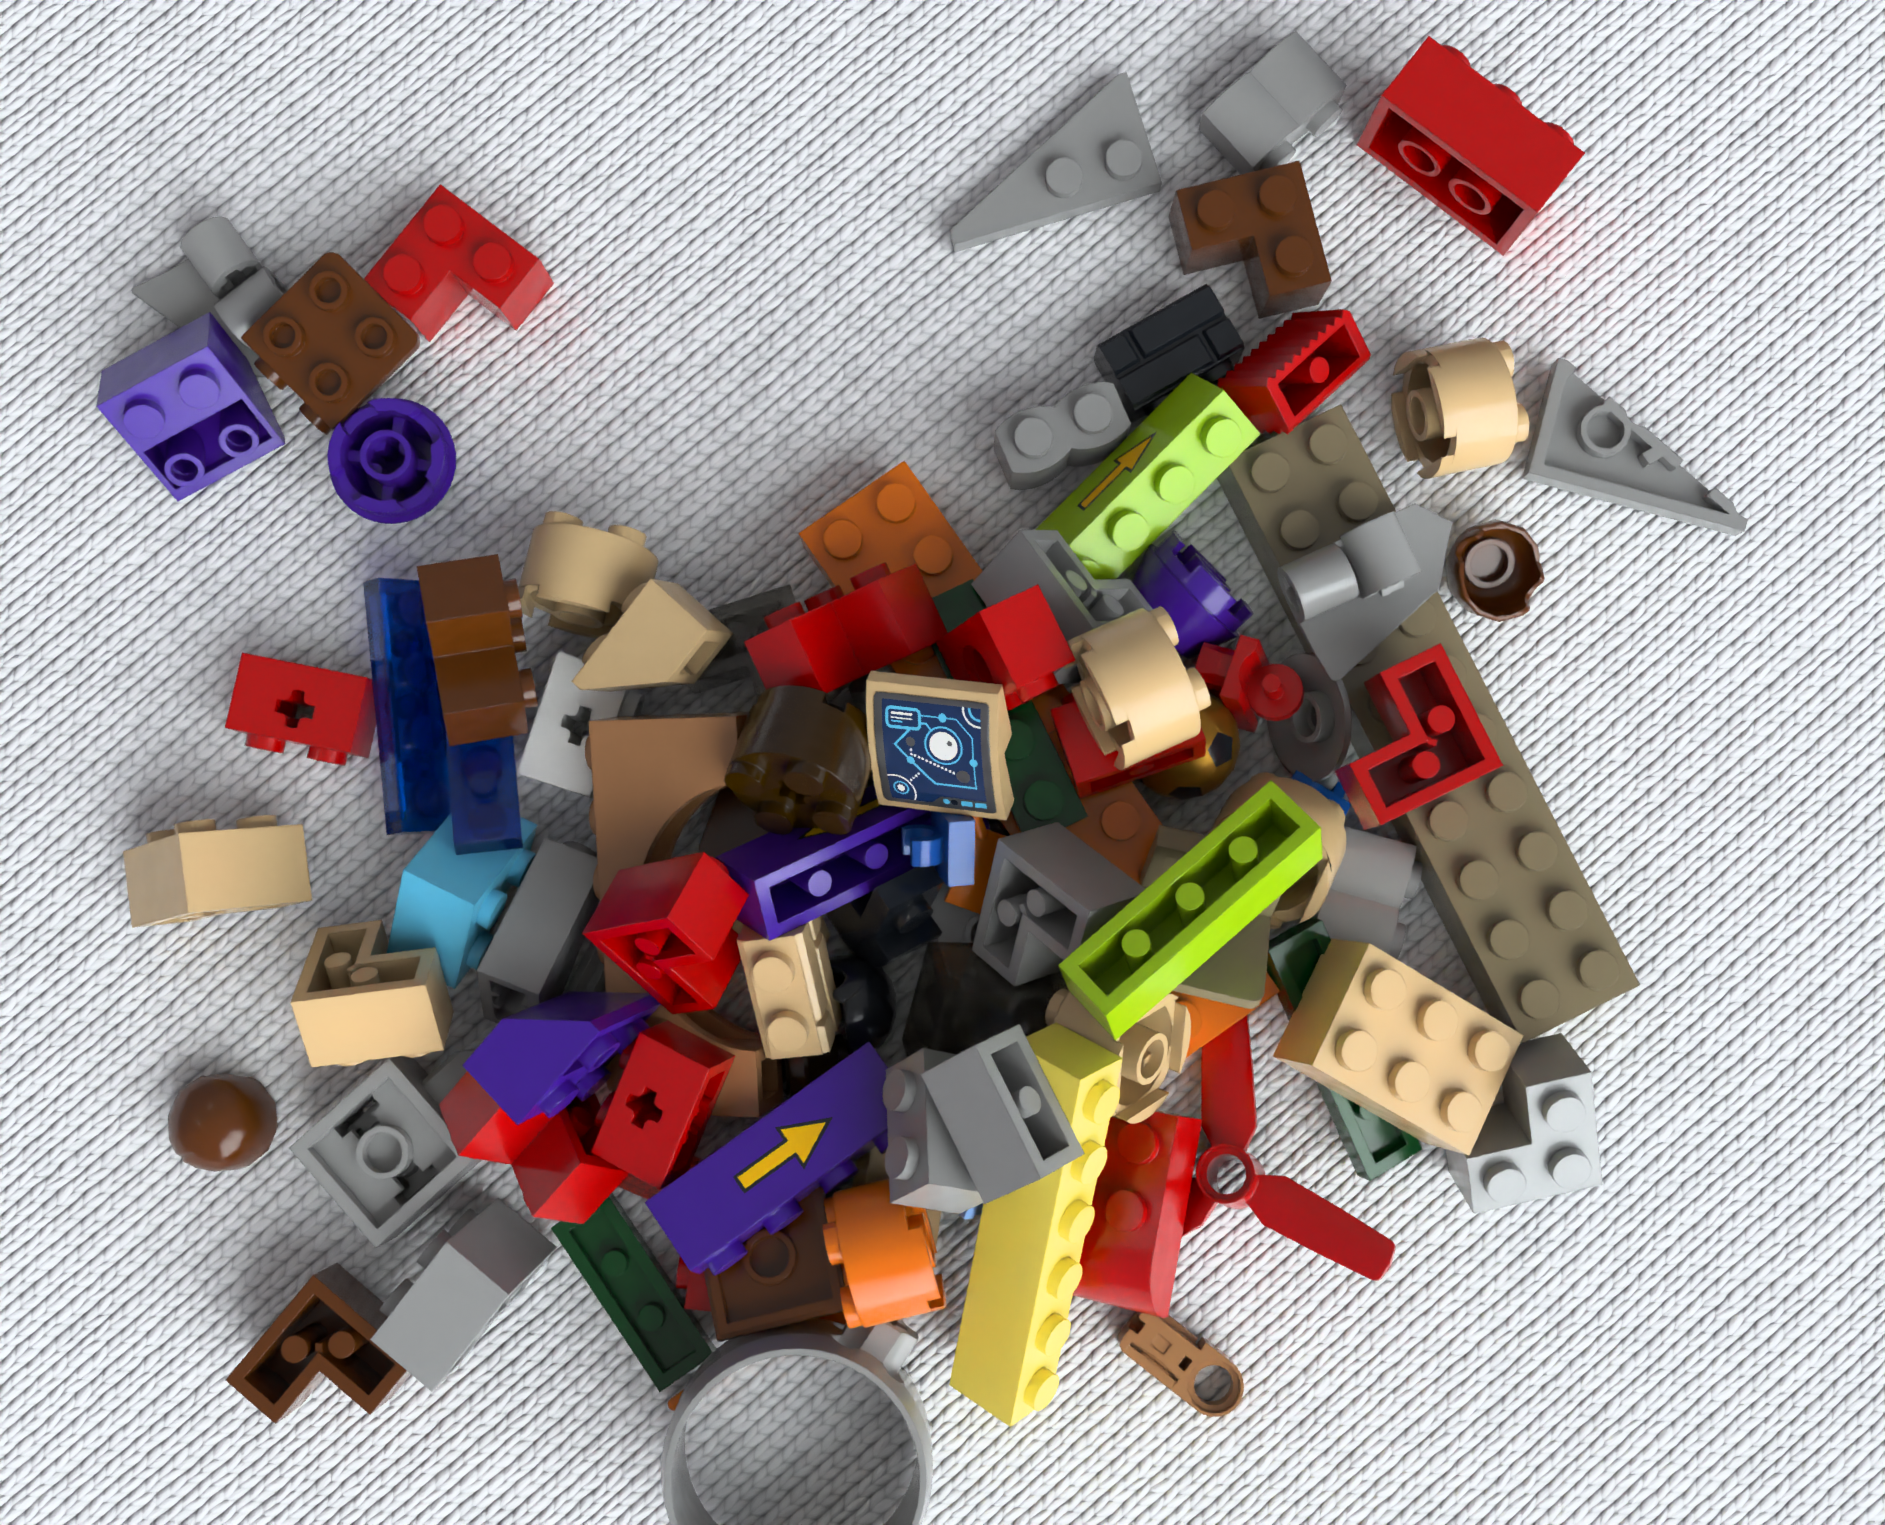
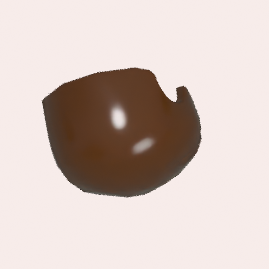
M1494 519L1472 526L1457 538L1446 559L1447 588L1463 609L1478 616L1497 622L1523 616L1530 611L1529 600L1533 592L1545 580L1542 565L1539 561L1538 545L1523 527Z
M225 1073L200 1076L179 1090L168 1114L169 1141L175 1153L182 1157L183 1162L195 1168L214 1172L238 1170L250 1166L269 1150L278 1128L275 1101L261 1082L252 1077Z

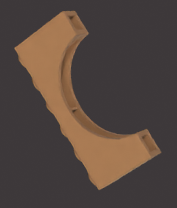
M749 712L617 716L589 721V735L585 743V759L588 767L592 770L593 801L589 809V823L592 832L596 835L598 864L594 870L593 887L595 895L600 901L619 870L671 859L675 844L691 816L711 796L728 787L724 782L725 774ZM597 947L599 959L604 964L606 992L648 993ZM660 1005L646 1021L650 1027H653L668 1020L735 1055L711 1116L760 1117L784 1101L782 1059L771 1060V1058L765 1057L760 1034L733 1024L713 1009L671 1014L664 1006ZM619 1053L606 1066L612 1073L606 1082L611 1092L616 1091L624 1072L619 1067L621 1056Z

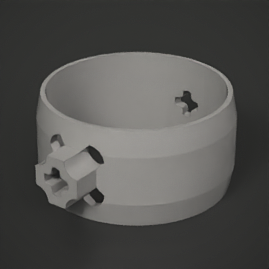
M816 1318L730 1339L718 1347L698 1367L688 1381L680 1396L666 1433L661 1460V1485L670 1525H718L699 1500L687 1468L685 1431L687 1420L692 1411L714 1386L737 1370L765 1359L794 1355L820 1357L848 1366L875 1383L895 1404L913 1437L917 1451V1461L912 1480L903 1500L884 1525H922L932 1489V1440L923 1401L909 1374L902 1367L918 1342V1333L908 1327L902 1319L867 1328L859 1326L850 1329L847 1323L844 1325L839 1322Z

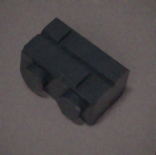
M1205 284L1098 344L1094 361L1104 381L1114 383L1129 421L1132 423L1144 415L1148 417L1190 373L1217 386L1218 378H1226L1227 371H1234V364L1239 362L1245 347L1231 320L1226 317L1224 309L1209 285Z

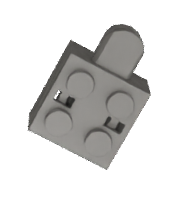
M476 1048L453 1053L429 1075L414 1058L398 1056L387 1059L289 1147L375 1248L400 1235L482 1161L481 1159L458 1156L439 1107L440 1102L467 1072L462 1065ZM373 1100L374 1104L364 1112L362 1109Z

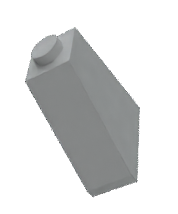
M544 838L477 969L483 1016L485 1019L498 1024L502 1018L563 994L585 938L582 932L600 901L596 897L593 887L594 870L598 864L597 854L587 846L574 841H565L561 844L549 838Z

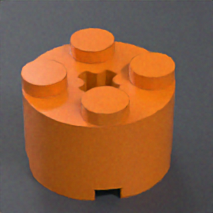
M889 1178L836 1191L832 1197L824 1198L828 1223L823 1224L824 1241L831 1265L841 1264L845 1286L840 1287V1296L846 1323L850 1329L859 1326L867 1328L946 1308L942 1274L934 1275L933 1267H936L935 1253H937L927 1209L890 1203Z

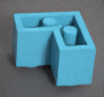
M468 792L404 868L387 953L436 947L446 985L455 989L470 968L478 969L494 937L490 930L505 907L508 897L506 893L512 886L520 887L536 853L531 851L537 824L474 793Z

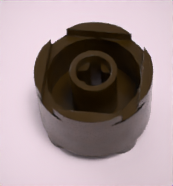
M776 686L766 689L759 695L756 704L752 705L746 717L724 778L725 784L733 791L737 798L755 811L754 821L759 827L768 832L781 835L789 834L793 828H820L825 832L836 835L847 834L851 831L872 771L868 747L866 714L847 702L844 712L823 703L826 692L805 686Z

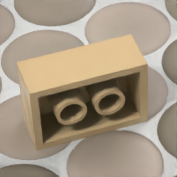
M1331 939L1325 954H1321L1303 991L1302 999L1296 1011L1293 1012L1273 1057L1426 1144L1470 1155L1524 1035L1370 943Z

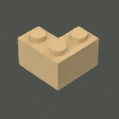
M263 815L236 820L237 829L216 830L215 820L205 819L174 824V829L147 833V844L123 851L132 928L193 922L221 914L284 908L312 901L303 824L277 826L276 815Z
M382 920L318 928L290 1002L311 1068L335 1064L353 1066L366 1060L398 1056L416 1058L427 1055L430 1052L444 1051L454 1011L436 947L387 953L388 939Z

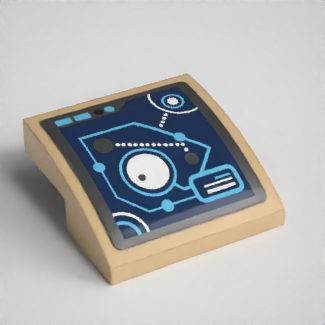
M870 671L866 680V719L871 770L878 803L888 806L1007 821L1014 797L1004 753L1012 736V730L1002 684Z

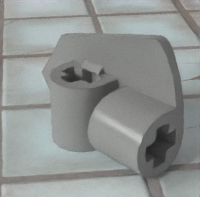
M219 216L206 219L192 227L181 241L180 248L188 259L169 271L134 286L131 290L132 294L179 328L211 312L247 358L255 376L265 377L254 365L259 356L240 337L288 289L272 271L265 266L262 267L228 218Z
M1414 503L1397 512L1392 511L1364 523L1341 535L1340 540L1278 567V579L1285 599L1308 645L1330 681H1340L1440 589L1452 527L1451 521Z

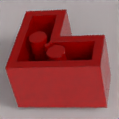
M441 184L364 278L419 335L431 342L468 295L517 331L554 284L539 258Z
M884 562L851 577L850 581L854 591L844 595L840 585H837L804 601L808 609L806 613L799 601L764 617L763 619L768 630L744 641L765 688L796 685L829 693L870 673V671L880 669L924 649L948 634L917 564L915 563L891 573L887 563Z
M1440 643L1378 673L1364 682L1393 742L1334 771L1363 829L1366 830L1381 826L1502 767L1503 764Z
M705 852L625 868L617 872L582 934L671 1014L715 1009L741 960L736 940L739 934L732 929V926L749 894L729 876V871L722 862L707 855Z
M467 1071L439 1104L458 1156L510 1164L522 1190L524 1202L529 1208L532 1217L584 1224L629 1175L628 1172L591 1153L600 1131L599 1128L595 1127V1119L601 1107L595 1093L584 1101H581L576 1096L563 1110L551 1118L541 1113L516 1125Z

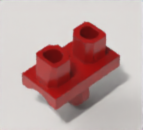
M1240 634L1235 650L1206 642L1203 643L1195 669L1202 676L1208 691L1222 700L1225 707L1231 711L1237 722L1238 729L1255 733L1258 725L1256 714L1265 720L1281 721L1290 718L1299 710L1303 703L1305 692L1300 676L1294 669L1284 664H1270L1259 639Z

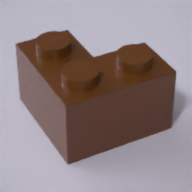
M1300 160L1176 190L1168 217L1183 275L1243 261L1259 319L1315 306L1320 303L1332 280Z
M498 554L417 566L449 746L528 733L525 708L537 707L538 704L531 668L518 670L515 653L527 651L516 578L503 580Z
M335 1263L314 1274L225 1381L276 1424L299 1408L325 1377L371 1415L394 1396L411 1374L371 1341V1338L388 1318L379 1311L384 1302L340 1264Z

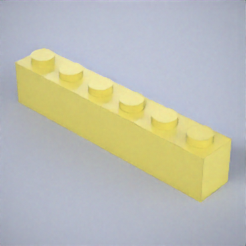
M1057 1022L1026 1038L1085 1154L1040 1180L989 1203H983L949 1383L951 1387L1009 1427L1033 1410L1040 1411L1044 1409L1057 1391L1059 1385V1377L1056 1375L1061 1348L1065 1344L1071 1328L1068 1314L1072 1295L1082 1277L1083 1268L1079 1262L1084 1238L1095 1216V1210L1091 1206L1097 1177L1102 1172L1107 1159V1150L1104 1144L1109 1120L1120 1098L1117 1082L1123 1058Z

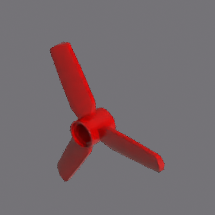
M1246 1015L1202 1046L1201 1127L1212 1147L1201 1155L1197 1163L1196 1177L1192 1178L1182 1237L1203 1226L1218 1203L1233 1209L1250 1207L1262 1225L1373 1281L1381 1280L1391 1267L1396 1246L1391 1239L1286 1176L1265 1175L1260 1161L1247 1152L1257 1129L1249 1018ZM1241 1160L1246 1170L1243 1186L1234 1193L1223 1194L1217 1183V1174L1220 1167L1227 1161Z

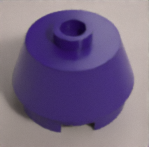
M379 398L368 401V404L357 409L343 424L339 422L332 433L327 454L332 484L345 505L365 519L385 524H398L415 520L437 506L452 484L456 470V451L452 436L444 422L433 411L417 402L399 398Z
M1173 530L1157 547L1153 544L1148 547L1131 581L1152 609L1161 606L1168 612L1175 625L1179 639L1178 645L1174 647L1182 656L1191 659L1199 655L1204 642L1219 646L1239 637L1237 629L1254 613L1242 598L1236 601L1229 593L1231 589L1226 584L1227 580L1192 544L1183 552H1180L1185 544L1179 534Z

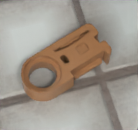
M1135 1311L1117 1337L1123 1353L1203 1415L1211 1417L1223 1416L1238 1406L1243 1396L1244 1382L1235 1363L1226 1354L1203 1336L1196 1344L1198 1337L1170 1315L1166 1318H1160ZM1211 1365L1226 1369L1231 1379L1227 1394L1215 1401L1202 1399L1196 1394L1194 1389V1381L1198 1372Z

